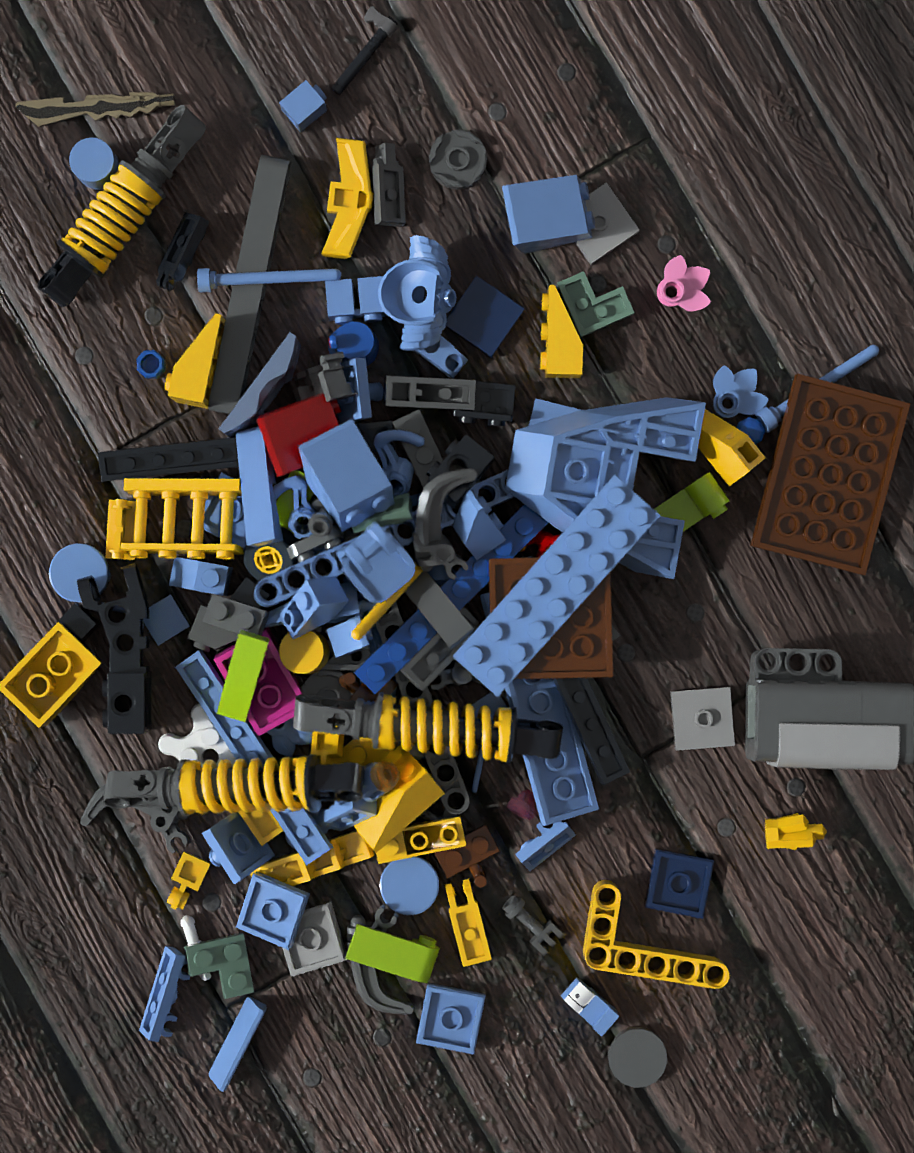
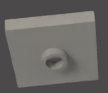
M607 182L590 193L589 200H585L587 212L592 211L595 220V228L591 229L593 238L575 242L590 265L606 256L640 231Z
M730 687L670 691L676 751L735 746Z
M332 902L305 909L293 947L290 950L283 948L291 977L347 960L345 958L347 952Z

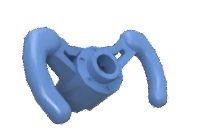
M387 430L375 436L374 446L382 460L383 472L392 485L393 496H397L409 491L414 468L407 459L398 457L390 442L403 441L421 447L424 445L425 440L422 436L410 431ZM421 493L410 496L412 507L418 505Z
M293 476L277 483L273 489L275 500L285 491L293 490L294 509L289 515L288 527L293 531L296 538L301 539L313 534L308 528V523L301 524L298 518L303 517L305 519L307 517L310 519L317 512L307 500V482L300 476ZM299 497H301V502H302V504H303V505H300V506H299ZM322 548L314 553L315 555H318L322 552H325L326 550L325 548Z

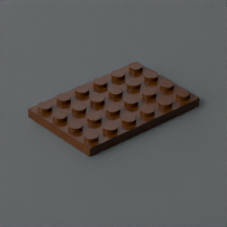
M795 374L750 546L866 575L910 403L806 375Z

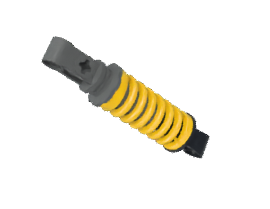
M381 692L377 700L373 702L365 701L361 697H358L357 701L319 697L313 694H300L295 697L293 728L296 730L351 735L355 740H360L361 737L372 739L374 749L393 750L396 748L398 741H401L402 748L405 751H411L414 743H418V750L421 753H426L430 745H434V751L437 755H442L446 747H450L451 755L458 757L462 751L463 744H466V754L469 758H475L479 746H482L483 758L491 760L496 747L499 748V751L495 750V759L506 762V764H511L514 754L538 756L546 759H554L560 756L563 725L548 720L518 719L517 707H499L494 713L493 720H491L490 709L487 705L479 708L477 718H475L474 707L470 703L464 705L461 716H459L456 702L451 701L447 705L446 710H442V704L439 700H434L431 707L426 708V702L423 698H418L415 705L410 706L409 698L403 696L397 705L396 697ZM334 713H339L341 719H336Z
M317 754L293 758V760L290 757H284L281 760L280 769L274 757L266 760L264 768L259 758L251 759L249 767L243 758L237 759L233 767L228 759H222L218 764V768L214 760H206L201 768L200 761L182 759L178 763L177 769L162 767L160 770L151 771L114 770L108 772L103 803L108 807L117 809L161 806L162 809H172L177 806L182 816H190L194 813L206 814L209 811L219 814L225 810L230 813H237L240 810L250 813L256 809L261 812H269L271 809L282 812L287 808L292 811H300L303 807L310 812H318L322 801L355 802L361 800L363 797L365 768L358 763L352 762L321 765Z

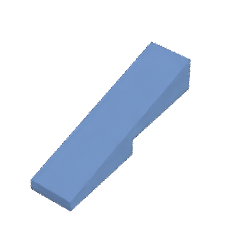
M258 426L236 432L247 546L260 547L283 541L273 485L276 484L273 463L260 428Z

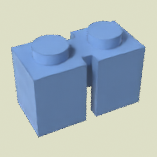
M383 276L357 278L360 309H355L352 279L325 281L329 320L335 321L336 325H344L360 317L364 318L365 322L382 321L383 316H388L380 305L378 289Z

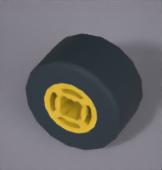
M281 527L283 541L260 547L246 545L243 553L244 565L248 572L258 581L299 563L298 559L291 560L287 551L289 546L298 542L294 534L288 529Z

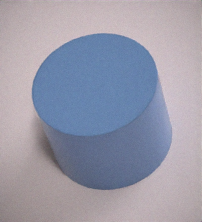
M98 138L80 140L74 145L69 156L72 172L85 186L95 190H101L106 182H111L110 176L117 172L119 166L118 158L109 145Z

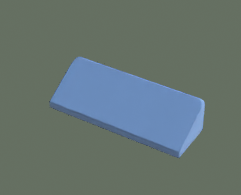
M252 997L246 998L209 1071L210 1079L222 1092L226 1091L267 1009L266 1004Z

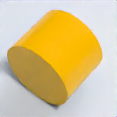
M312 630L296 639H292L288 633L281 641L279 656L283 665L291 672L312 674L320 671L327 664L330 656V647L326 638L317 631Z

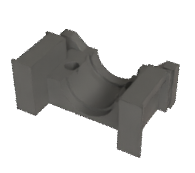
M343 352L322 355L320 357L321 365L308 368L293 375L295 381L304 379L306 386L297 387L292 391L294 392L296 402L323 392L326 402L350 398L357 394V392L352 393L350 383L346 382L342 370L344 367H341L342 359L345 357Z

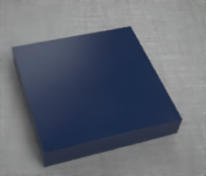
M476 276L447 317L446 328L492 358L525 308Z
M655 848L644 907L703 919L714 860Z

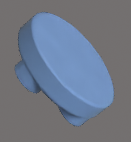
M77 543L62 548L53 557L49 568V578L53 589L59 596L71 602H82L78 591L77 579L92 575L100 595L111 579L109 564L105 556L98 549L87 544Z
M420 856L391 861L385 867L380 879V892L384 902L393 911L403 915H416L424 912L434 903L439 891L438 873L429 861Z

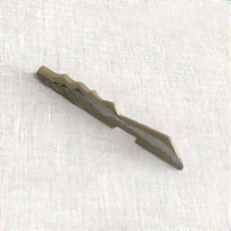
M129 92L130 96L113 94L87 95L84 101L64 103V97L17 102L15 106L34 124L41 127L88 114L95 121L108 115L119 119L121 116L132 118L140 112L151 114L157 108L176 105L174 93L157 95L154 92Z

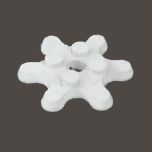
M196 704L191 710L193 730L190 734L181 737L173 733H167L159 739L158 746L160 751L166 755L176 757L179 762L182 759L200 761L202 768L204 764L203 754L207 749H214L218 753L217 768L222 759H228L232 767L236 761V758L200 704Z

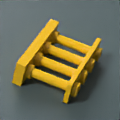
M124 478V491L133 495V499H136L134 543H121V550L130 553L131 558L144 559L148 558V554H159V558L175 559L177 554H187V558L205 559V554H216L218 559H234V555H243V548L237 544H232L234 501L237 500V496H242L240 479ZM151 496H162V499L165 500L162 543H146L148 500H151ZM180 496H190V499L193 500L191 544L174 543L176 502L180 500ZM208 496H219V499L222 500L220 544H203L205 501L208 500Z

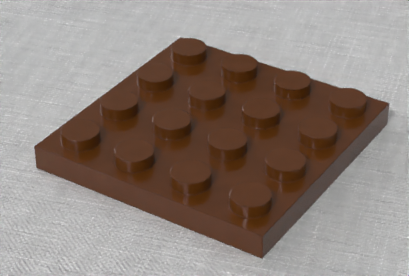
M541 557L489 559L490 614ZM611 572L606 575L514 679L613 677Z

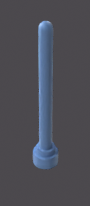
M210 268L197 270L199 293L212 292V289L225 285L337 281L341 278V272L338 269L217 274V271H211Z
M870 345L820 379L832 383L837 382L877 356L879 353L878 346ZM788 399L775 408L773 406L770 408L764 407L755 413L756 419L760 420L765 432L769 433L778 427V423L782 421L781 417L785 414Z

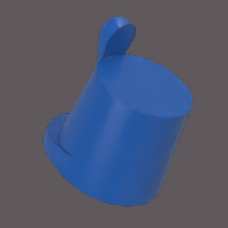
M352 321L339 327L329 336L328 350L330 354L343 352L345 357L342 359V362L354 358H366V366H369L379 353V341L377 335L367 325Z

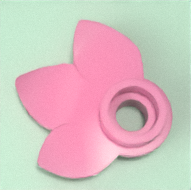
M682 255L671 259L664 268V279L657 287L658 300L665 306L675 307L679 305L684 310L690 312L706 308L711 301L701 290L708 281L710 270L698 266L687 268ZM666 289H675L676 296L668 297Z

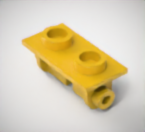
M109 500L105 558L135 560V558L130 557V553L121 550V543H134L136 501Z

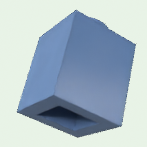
M307 80L279 102L282 112L300 133L327 111L324 101L327 99L326 95L316 84L312 87Z

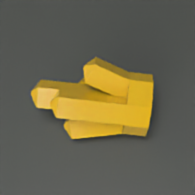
M798 813L779 818H765L766 848L796 850L801 847H813L816 840L824 839L827 830L823 824H808V819L803 814L799 815Z

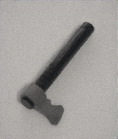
M374 6L368 9L364 16V21L366 23L374 22L378 30L331 87L339 96L376 52L375 50L380 47L381 43L387 37H391L398 28V23L392 17L383 16Z

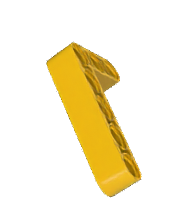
M601 880L594 885L583 945L584 958L587 965L591 968L712 989H720L728 983V968L719 958L614 941L621 894L612 881ZM604 888H610L614 891L613 898L608 902L599 900V893ZM599 918H607L609 920V927L604 931H598L594 928V923ZM595 947H601L605 950V954L600 960H593L589 957L590 951ZM624 952L634 954L633 961L628 965L619 963V957ZM653 957H661L663 959L662 966L657 970H652L648 967L649 960ZM682 962H691L692 969L689 973H678V966ZM711 967H721V974L718 978H707V972Z

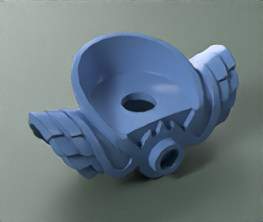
M419 235L410 237L409 260L399 262L387 270L381 279L378 289L379 302L383 311L394 321L404 324L400 349L406 351L426 349L436 344L440 340V334L446 327V313L456 304V293L449 285L451 270L447 261V253L437 241ZM425 288H426V290H427V297H426V299L424 300V290H425Z

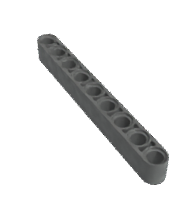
M261 155L236 273L270 272L291 172L290 160ZM267 284L233 285L209 398L208 409L211 411L230 414L245 393Z

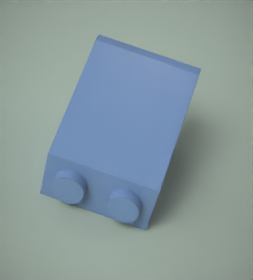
M577 175L502 186L513 245L524 254L593 238L591 229L595 228V220L592 211L587 212L585 200L590 199L588 186Z
M352 419L298 446L308 486L342 532L350 527L359 525L363 520L378 512H383L389 506L395 504L392 485Z

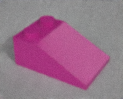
M269 627L264 628L262 636L270 638L247 716L258 737L293 718L295 697L304 694L293 672L288 670L281 662L279 656L280 646ZM236 644L219 652L214 658L225 680Z

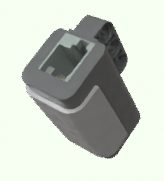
M757 649L751 655L750 679L746 682V758L755 762H766L768 765L781 768L895 770L897 765L913 764L914 685L903 682L842 681V660L834 650ZM764 653H768L773 661L772 666L767 670L762 669L759 665V658ZM793 654H798L802 659V666L796 671L789 666V659ZM825 654L832 661V665L827 671H823L819 666V660Z

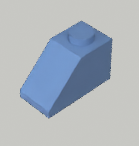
M176 557L173 561L169 585L227 596L233 567Z

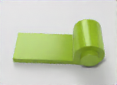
M708 472L657 506L654 510L661 517L684 520V532L708 515H711L714 519L728 510L725 504L729 502V499L711 472Z
M357 924L345 958L407 979L428 983L440 948L435 945L436 940L428 936L420 935L419 939L413 938L410 941Z

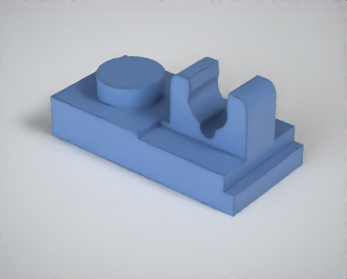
M540 822L537 824V828L542 835L526 841L521 846L520 851L515 854L529 871L533 870L576 836L566 822L553 823L550 829L542 826Z

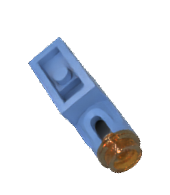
M385 761L363 765L365 773L362 799L355 802L335 801V805H331L329 809L317 814L318 825L343 831L377 815V799L394 789L399 782L400 774L398 768L393 763Z

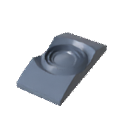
M289 332L220 426L219 430L228 437H235L236 432L255 426L258 423L256 419L264 413V410L275 399L282 386L292 380L301 344L294 334Z

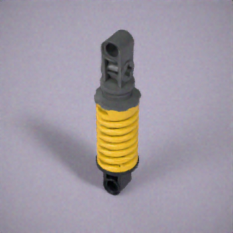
M185 105L176 107L170 113L164 125L153 136L145 149H139L137 152L138 157L135 158L134 162L130 164L122 160L119 163L117 172L110 176L111 182L104 184V191L97 193V200H91L90 209H84L82 213L84 218H77L75 224L78 229L74 227L69 228L68 234L56 242L63 253L41 277L38 289L60 307H65L73 301L91 274L101 279L104 277V273L109 268L111 260L117 258V253L112 248L122 251L124 245L119 239L124 242L131 240V236L126 230L133 234L138 231V227L133 221L142 225L145 222V218L140 213L149 216L152 213L151 209L166 197L161 189L162 184L173 177V170L183 160L191 147L203 136L206 130V125Z

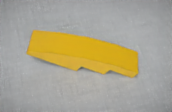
M355 830L329 839L333 848L308 865L305 864L299 853L295 851L264 863L251 873V877L253 873L258 871L281 882L295 886L310 881L315 877L340 870L345 866L372 858L374 852L360 833Z

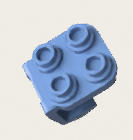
M376 522L368 526L366 531L355 541L345 545L336 553L343 562L345 575L364 598L372 603H381L387 600L414 576L415 563L395 537L391 533L383 531Z

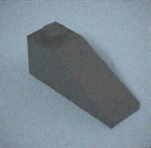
M384 375L383 405L474 410L476 380Z

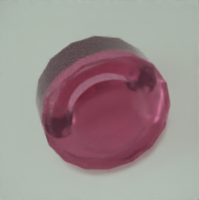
M527 789L523 790L517 798L512 796L507 804V808L528 821L532 820L537 812L533 808L535 805L533 792ZM526 797H528V803L524 802Z

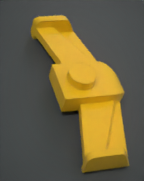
M336 137L342 183L330 182L327 212L337 215L321 254L324 257L347 259L351 257L367 214L372 210L374 195L371 191L365 141Z

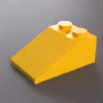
M215 313L174 365L173 372L167 374L165 390L168 391V396L176 403L208 409L226 321L221 314Z
M57 622L0 682V691L38 728L47 726L68 705L100 667L102 662L63 624Z
M402 744L391 751L380 762L392 768L395 774L393 788L377 799V815L354 825L355 829L375 853L445 794L420 763L408 751L402 748Z

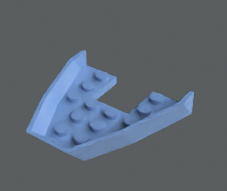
M665 397L576 411L515 430L505 490L556 529L564 532L614 475L633 491L639 452L695 462L706 403ZM659 516L618 563L635 572L674 579L685 521Z

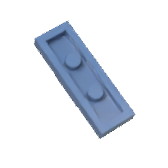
M165 946L140 1025L139 1031L149 1041L159 1042L161 1035L164 1037L172 1036L173 1033L168 1028H164V1024L167 1021H177V1017L170 1012L172 1004L177 999V982L179 978L181 980L190 979L188 973L181 971L182 967L187 964L186 955H183L175 947Z

